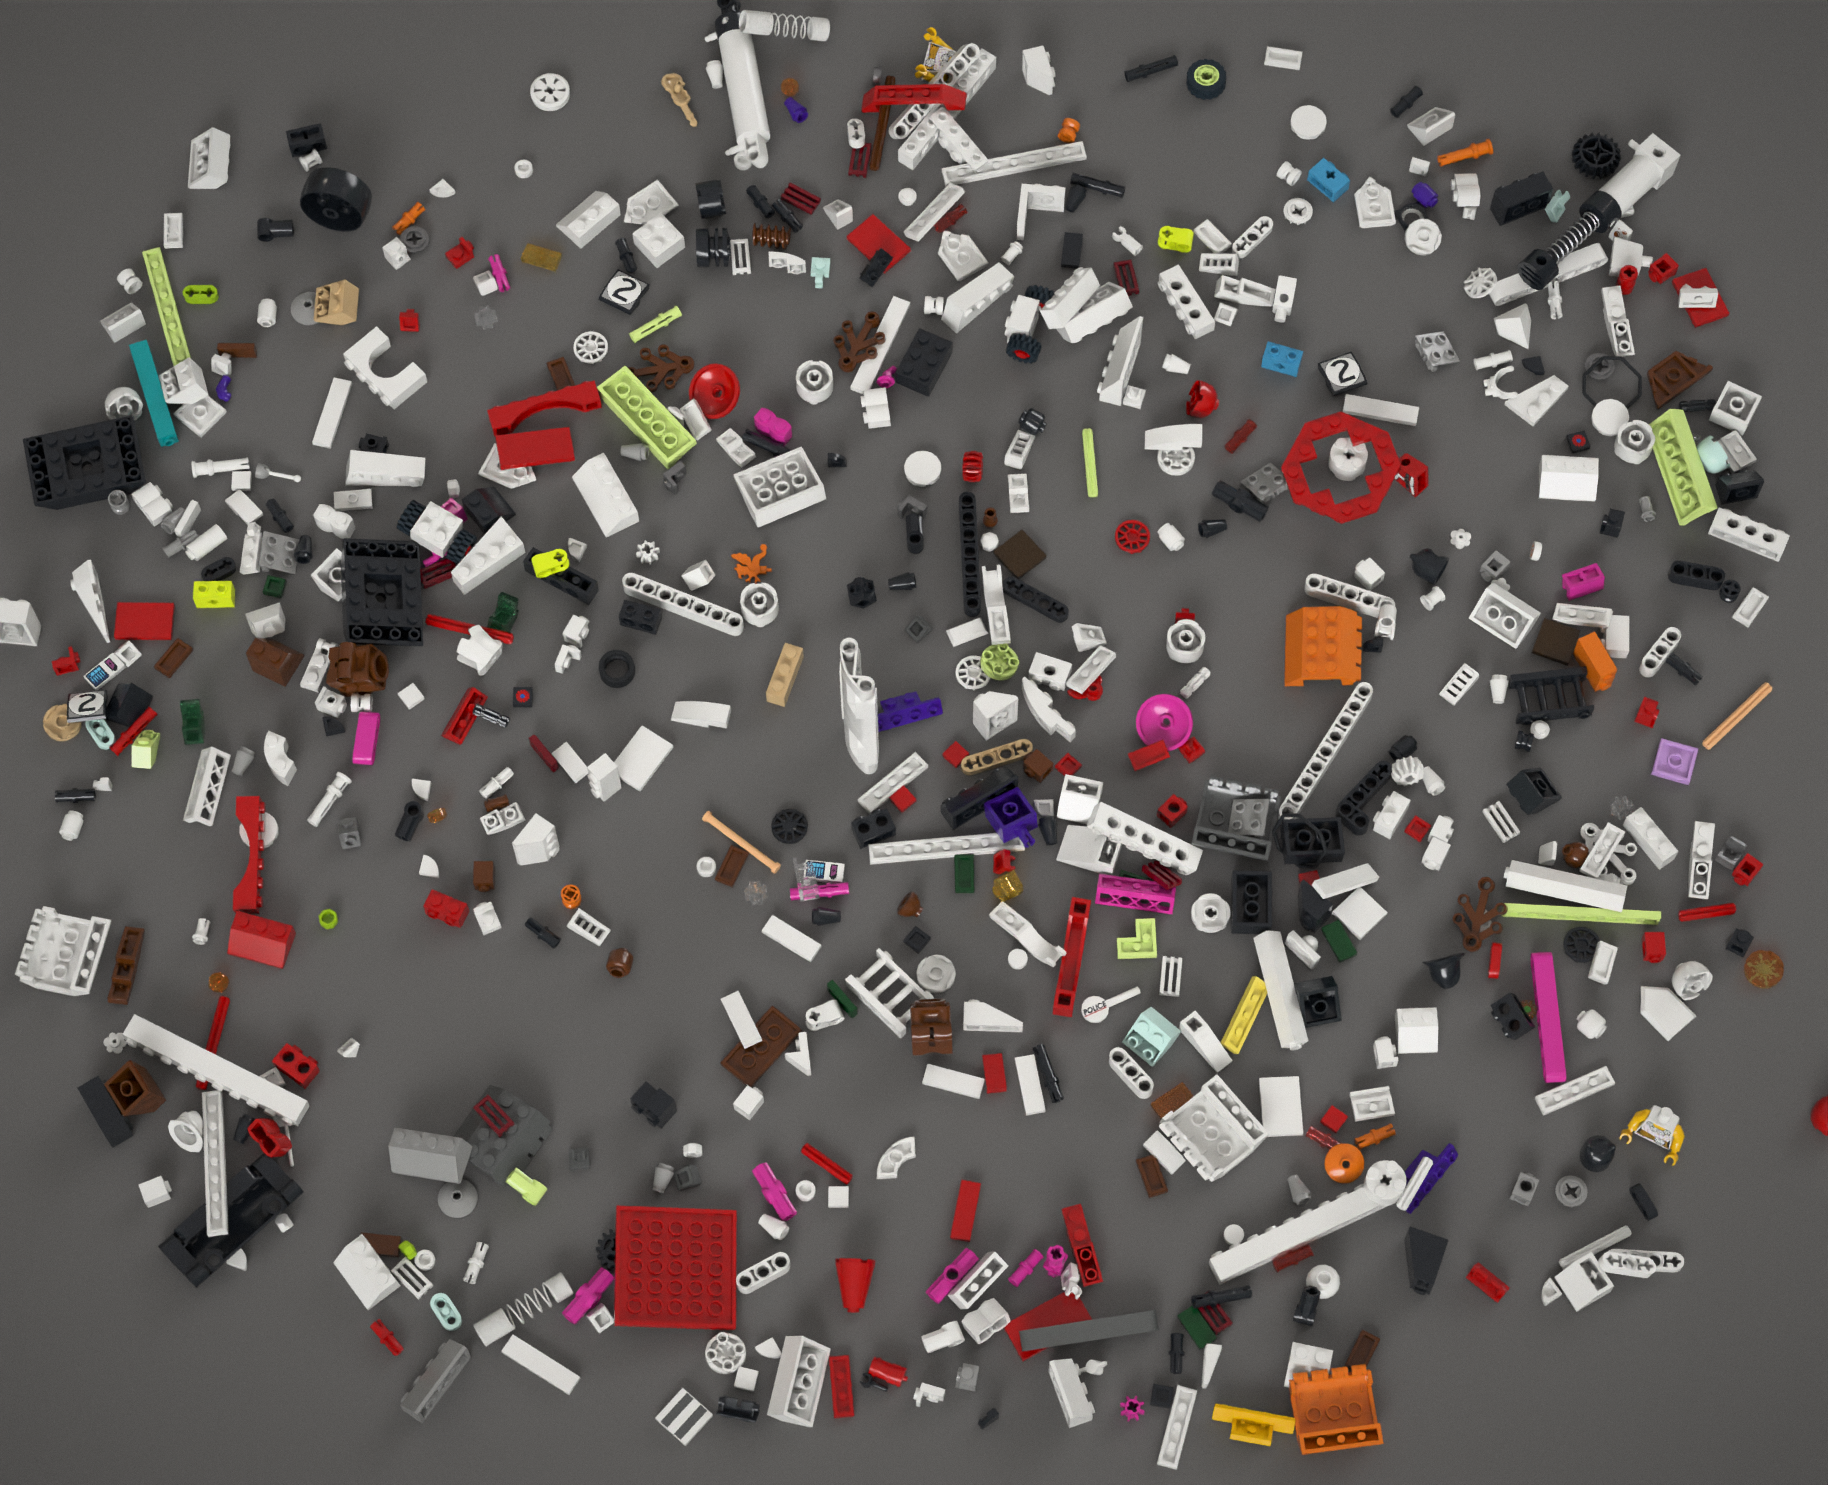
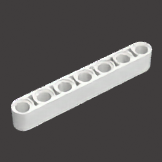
M973 43L961 46L928 84H946L952 87L978 58L980 54L979 47ZM968 47L972 50V55L970 57L967 55L966 52ZM956 61L960 62L959 70L955 68ZM945 73L949 77V81L947 83H945L943 80V76ZM909 104L889 127V135L893 139L906 138L936 104H925L924 109H921L919 104ZM909 113L914 117L912 122L908 120ZM898 126L902 129V133L900 136L896 133V128Z
M1600 243L1592 244L1569 253L1567 257H1564V260L1558 264L1559 274L1551 281L1552 285H1554V281L1562 282L1604 265L1608 261V257ZM1518 273L1497 281L1496 286L1489 295L1495 306H1500L1539 290L1532 289L1527 285Z
M627 573L622 579L624 592L629 596L733 636L740 635L744 630L743 618L736 612L635 573ZM630 582L636 583L634 586L627 585ZM647 589H652V590H653V591L650 592V593L644 592V591L647 590ZM663 596H670L669 599H662ZM682 602L687 603L685 606H680L679 604ZM698 609H703V610H705V611L702 612V613H697V612H696ZM715 616H721V617H722V618L719 619V620L713 619ZM734 622L739 623L738 626H731Z

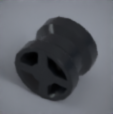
M1726 580L1720 589V598L1728 603L1734 602L1741 591L1740 584L1735 580Z
M1519 730L1514 749L1519 750L1522 748L1526 752H1530L1534 734H1524L1523 731Z

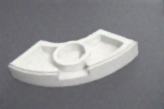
M914 1137L904 1138L895 1142L882 1155L877 1168V1179L897 1178L900 1166L908 1159L916 1158Z

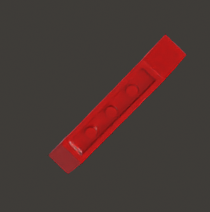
M946 84L874 86L864 94L861 111L862 113L879 112L880 105L944 104L948 111L965 110L967 93Z

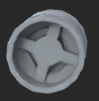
M115 490L109 494L108 502L112 511L118 515L125 514L130 508L126 494L121 490Z

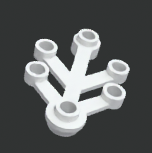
M1593 823L1584 824L1580 830V835L1588 847V855L1593 848V843L1597 842L1603 832ZM1591 829L1594 833L1589 834L1587 830ZM1634 843L1618 845L1614 852L1633 856L1637 851V847ZM1632 847L1634 851L1630 852L1627 848ZM1613 853L1609 861L1621 873L1620 879L1623 884H1633L1636 879V872L1631 868H1627ZM1606 867L1603 869L1604 874H1600V876L1607 874L1608 870ZM1625 873H1631L1632 877H1627Z

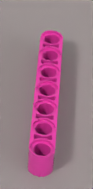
M1552 952L1531 953V971L1544 1082H1565L1566 1068Z

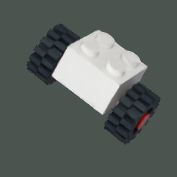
M1031 285L1027 287L1024 296L1018 295L1017 300L1012 302L1010 309L1012 313L1011 316L1007 317L1005 323V336H1007L1008 343L1006 353L1009 357H1013L1014 360L1017 359L1018 362L1024 361L1026 364L1028 362L1030 364L1035 363L1040 354L1042 345H1040V342H1037V339H1032L1039 319V313L1041 314L1040 310L1055 295L1054 291H1049L1047 287Z
M412 500L407 505V508L404 509L403 514H401L396 529L410 536L413 541L442 558L448 551L446 558L457 565L470 552L477 540V536L465 529L462 530V519L431 501L425 507L419 502Z

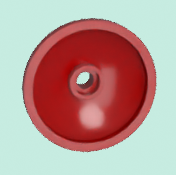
M709 364L701 368L694 375L689 387L690 401L692 399L697 400L705 418L719 419L728 415L736 406L740 395V384L736 374L729 367L722 364Z

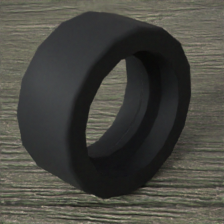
M609 651L599 661L598 669L601 680L612 688L627 686L635 676L633 658L625 651ZM614 660H622L627 663L628 672L623 677L612 678L606 673L607 664Z

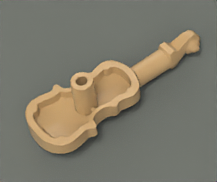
M676 73L663 76L661 84L666 91L670 92L673 102L681 107L686 119L690 121V125L696 127L698 122L687 105L691 98L683 88L685 83L682 77Z

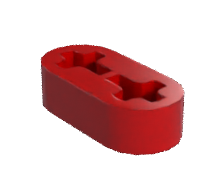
M1492 942L1488 978L1498 979L1502 943Z

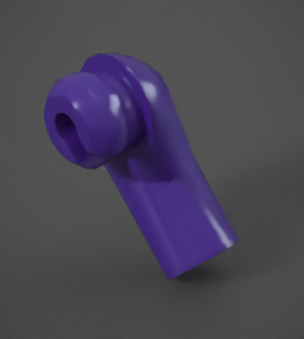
M223 375L216 387V393L220 400L223 399V401L228 402L231 398V393L227 392V386L231 379Z

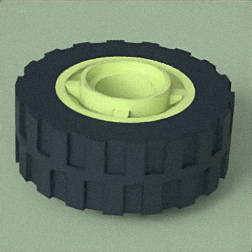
M1212 59L1194 62L1187 72L1186 84L1188 85V91L1196 96V98H1201L1202 100L1218 97L1225 90L1226 70H1224V67L1219 62Z

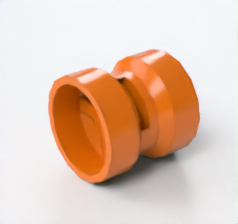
M1065 118L1062 123L1063 128L1059 130L1058 138L1063 142L1073 143L1076 139V133L1080 129V123L1072 118Z
M570 884L564 886L561 890L562 902L566 908L575 909L579 907L582 899L577 886Z

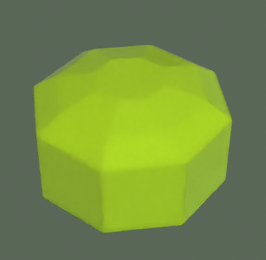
M331 909L323 910L319 915L320 925L325 929L334 928L338 923L337 913Z
M404 1240L398 1245V1248L408 1260L413 1259L417 1255L415 1247L409 1241Z

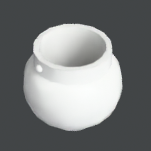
M1317 1265L1309 1271L1306 1278V1286L1317 1287L1321 1292L1320 1299H1328L1339 1290L1340 1277L1331 1266Z

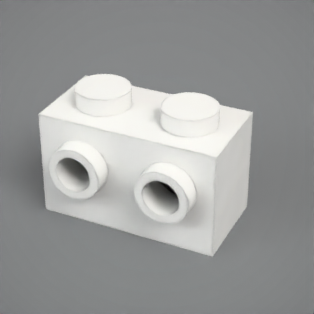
M1393 791L1391 796L1387 795L1382 803V806H1384L1381 812L1377 811L1373 819L1375 822L1373 831L1391 839L1408 810L1411 800Z

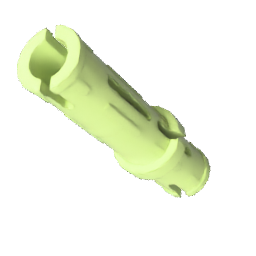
M674 306V308L667 312L658 314V317L629 333L632 341L636 343L659 328L668 326V323L682 316L681 311L677 306Z

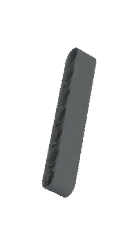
M1156 1310L1023 1330L1019 1331L1022 1351L1156 1331L1159 1330Z

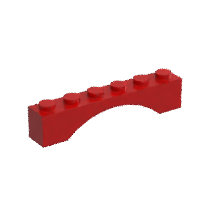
M593 380L584 381L575 386H566L557 391H548L543 395L530 396L522 401H512L504 406H494L487 410L495 437L497 435L513 433L517 426L526 418L546 409L569 408L588 412L602 408L595 381Z
M236 796V817L247 832L250 857L245 875L233 890V911L235 913L240 911L248 914H259V908L263 907V897L260 896V889H263V877H260V873L264 869V859L261 858V851H264V839L261 840L262 832H265V822L262 821V814H265L266 807L265 802L262 801L260 796Z
M1076 897L1071 899L1064 950L1067 954L1062 956L1053 1005V1015L1072 1017L1091 908V900Z

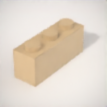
M788 643L784 644L766 691L767 702L785 707L804 658L803 648Z

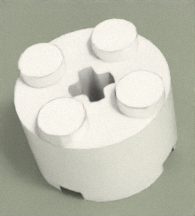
M809 360L799 366L796 374V388L799 396L814 405L826 400L833 392V374L829 365L823 361Z
M1641 420L1624 423L1619 428L1615 439V454L1622 460L1634 464H1640L1646 460L1655 442V435L1651 426Z
M1349 437L1336 440L1331 448L1328 461L1329 469L1335 474V477L1344 481H1352L1363 474L1368 458L1365 443L1353 447Z
M762 582L761 584H749L743 589L740 605L744 619L757 627H764L771 623L779 611L778 597L775 589L771 585Z
M1180 620L1168 630L1167 652L1169 657L1177 662H1196L1204 650L1205 632L1193 620Z
M1383 1160L1374 1163L1369 1168L1364 1180V1191L1368 1199L1382 1206L1396 1203L1402 1196L1406 1186L1405 1172L1395 1161ZM1382 1181H1385V1182H1388L1389 1184H1388V1186H1386L1385 1183H1381V1182H1382Z

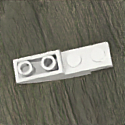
M1621 286L1602 288L1604 319L1615 356L1621 357L1635 355L1629 320L1626 319Z
M1024 677L1022 679L1023 695L1037 722L1050 735L1057 731L1071 742L1076 735L1075 726L1071 722L1063 720L1060 713L1052 709V697L1047 692H1042L1033 680H1028Z
M1694 822L1689 861L1688 897L1708 900L1715 823Z

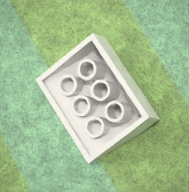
M1141 316L1122 327L1119 335L1114 336L1112 345L1115 347L1113 351L1110 350L1107 359L1109 366L1104 367L1102 377L1105 378L1103 383H1099L1097 393H1100V401L1118 406L1122 404L1141 344L1143 317Z
M802 446L733 475L757 527H761L826 499L824 485Z

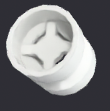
M1286 161L1281 165L1276 176L1280 179H1285L1287 184L1293 186L1300 178L1302 171L1298 168L1294 169L1292 164Z
M130 268L123 270L117 276V281L120 285H124V289L128 294H134L142 287V281L135 277V273Z
M925 296L924 314L936 313L937 315H943L944 297L932 298L931 296Z
M352 693L351 712H359L360 710L372 712V694L359 695L358 693Z

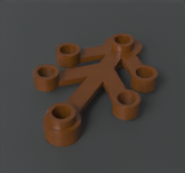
M870 311L866 314V323L857 339L853 332L852 322L846 320L842 323V329L846 333L852 347L849 353H847L844 346V337L842 335L834 337V345L838 348L841 355L838 365L844 372H852L857 363L868 359H875L878 353L877 349L872 346L885 343L886 337L883 332H877L874 338L865 340L871 328H876L880 324V318L876 312ZM866 349V353L857 355L858 351Z
M662 344L658 347V354L661 357L669 358L673 363H666L651 354L649 348H642L640 350L641 359L648 360L656 366L640 369L628 367V369L637 378L657 373L653 380H649L646 383V388L653 393L657 391L658 385L667 373L673 370L676 371L671 377H667L664 383L667 389L675 388L676 382L683 373H690L693 370L694 360L686 355L680 357L671 352L667 345ZM644 352L649 353L646 356L642 355ZM672 381L673 384L668 385L667 382ZM653 384L655 387L650 388L649 385Z
M1482 877L1478 881V888L1481 890L1476 912L1470 904L1471 899L1468 895L1461 894L1458 897V903L1463 906L1473 923L1471 931L1465 923L1466 917L1463 914L1456 913L1453 916V922L1459 926L1464 935L1463 946L1470 952L1478 951L1484 939L1494 933L1500 934L1503 930L1502 924L1496 921L1492 922L1490 927L1480 932L1481 925L1497 915L1506 914L1508 911V907L1504 903H1497L1495 908L1484 914L1489 893L1495 888L1494 881L1489 877ZM1490 882V888L1485 889V883ZM1466 897L1467 902L1462 904L1461 899ZM1501 905L1504 906L1503 912L1498 911V908ZM1458 916H1462L1461 922L1456 921ZM1496 924L1499 925L1498 931H1494L1493 927ZM1475 939L1476 944L1471 946L1470 941Z

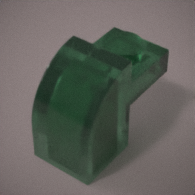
M501 592L498 596L496 610L489 617L487 628L510 632L518 616L519 610H517L519 599Z
M200 699L180 700L184 744L204 743L205 722Z

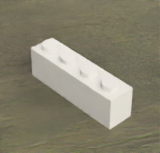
M1080 267L1074 270V274L1064 282V285L1054 293L1055 295L1040 310L1049 329L1063 328L1100 287L1092 268Z

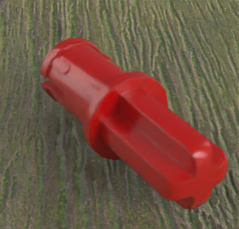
M381 1319L372 1323L370 1328L380 1338V1343L385 1344L393 1355L398 1356L404 1350L402 1345L393 1336L394 1333L390 1332L382 1323Z

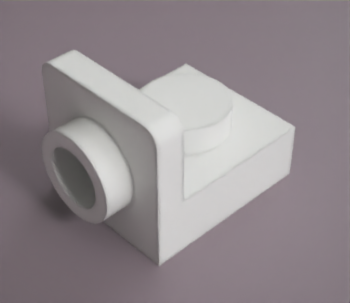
M562 645L555 662L556 672L563 674L565 668H569L571 658L581 660V651L576 646Z
M482 902L473 909L483 935L502 928L492 902Z
M922 1383L920 1388H916L913 1399L916 1400V1406H921L923 1396L927 1397L926 1399L931 1402H943L945 1389Z

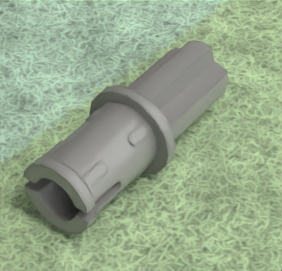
M191 530L180 538L176 537L177 540L162 549L170 558L180 550H186L185 547L198 538L199 535L195 530Z

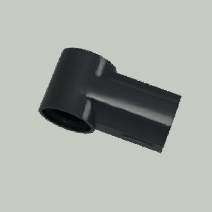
M261 218L257 221V239L260 241L268 242L276 237H293L294 235L292 220L273 221L270 218Z
M917 513L906 516L907 548L909 552L918 554L924 549L922 515Z
M410 801L405 805L404 814L395 832L396 837L406 842H411L419 822L424 817L423 810L418 802ZM413 809L419 810L416 815H410V811Z
M1304 1287L1300 1302L1295 1310L1294 1322L1313 1326L1317 1312L1316 1307L1321 1293L1317 1287Z

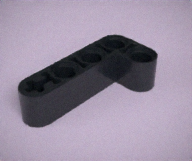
M1379 761L1337 806L1336 817H1341V823L1355 835L1365 834L1369 825V817L1361 809L1380 791L1391 777L1392 765L1387 761ZM1372 783L1375 787L1369 788L1366 784ZM1359 796L1362 800L1356 801L1353 797ZM1342 809H1346V810H1348L1350 813H1349V814H1343V813L1341 812V810H1342ZM1360 821L1364 824V826L1360 827L1357 826L1355 823Z

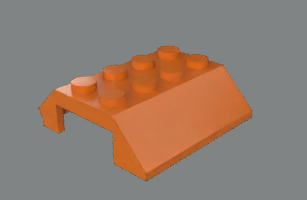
M1342 606L1302 607L1286 615L1285 686H1304V680L1341 679L1342 685H1354V682L1361 681V667H1358L1361 665V650L1357 648L1362 647V633L1358 632L1362 630V617L1358 616L1356 611Z
M1366 1364L1352 1365L1351 1372H1348L1347 1366L1331 1368L1330 1375H1328L1327 1369L1311 1371V1377H1308L1307 1372L1292 1373L1293 1379L1289 1380L1290 1401L1293 1418L1296 1419L1295 1431L1302 1455L1384 1444L1381 1425L1377 1421L1371 1387L1373 1384L1370 1369H1366Z

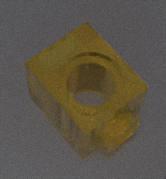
M1013 870L993 880L992 892L996 898H1000L1001 902H1005L1022 894L1023 885Z

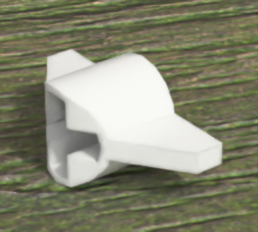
M1465 206L1462 218L1474 220L1477 207Z
M285 1213L278 1215L275 1219V1223L282 1233L294 1225Z
M1089 1360L1086 1363V1367L1080 1368V1372L1101 1375L1103 1367L1107 1365V1361Z

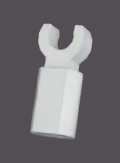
M1119 227L1121 235H1117L1115 232L1112 233V238L1117 242H1121V245L1134 256L1141 252L1143 246L1130 234L1127 235L1125 228Z

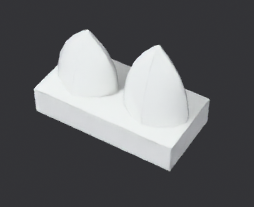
M1685 284L1680 289L1678 306L1679 308H1716L1718 290L1717 288H1709L1707 286L1693 289L1688 284Z

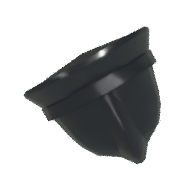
M1458 953L1422 963L1429 967L1430 975L1434 982L1444 989L1454 987L1459 981L1460 959L1465 953Z

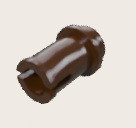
M992 507L987 508L984 512L983 524L986 527L992 528L998 522L996 510Z
M505 794L493 799L487 798V801H484L487 812H492L493 810L509 806V801Z

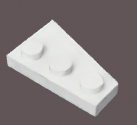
M1553 375L1518 394L1516 398L1508 399L1504 405L1534 426L1568 390L1569 386Z

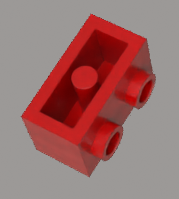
M433 889L423 905L427 916L433 919H440L453 927L461 928L469 913L467 903Z

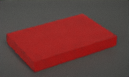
M874 214L847 235V240L869 260L872 259L876 253L875 251L880 248L893 257L883 272L884 274L911 252V248Z
M1707 268L1672 280L1678 296L1680 289L1685 284H1688L1693 289H1699L1704 286L1716 288ZM1719 292L1716 308H1685L1695 328L1729 316V311Z
M117 602L115 640H172L174 603Z

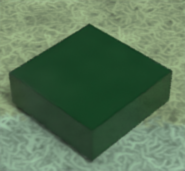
M268 575L262 592L264 595L282 598L287 581L284 578Z

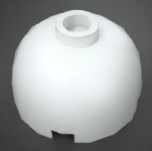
M129 387L116 388L107 395L105 410L110 420L131 415L134 416V420H137L142 414V400L137 392Z
M1689 961L1681 963L1676 967L1672 976V985L1675 992L1683 1000H1691L1700 995L1697 992L1702 988L1706 990L1709 987L1713 976L1703 964Z

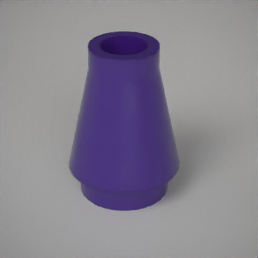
M792 97L785 100L784 105L787 107L793 121L801 123L807 119V108Z

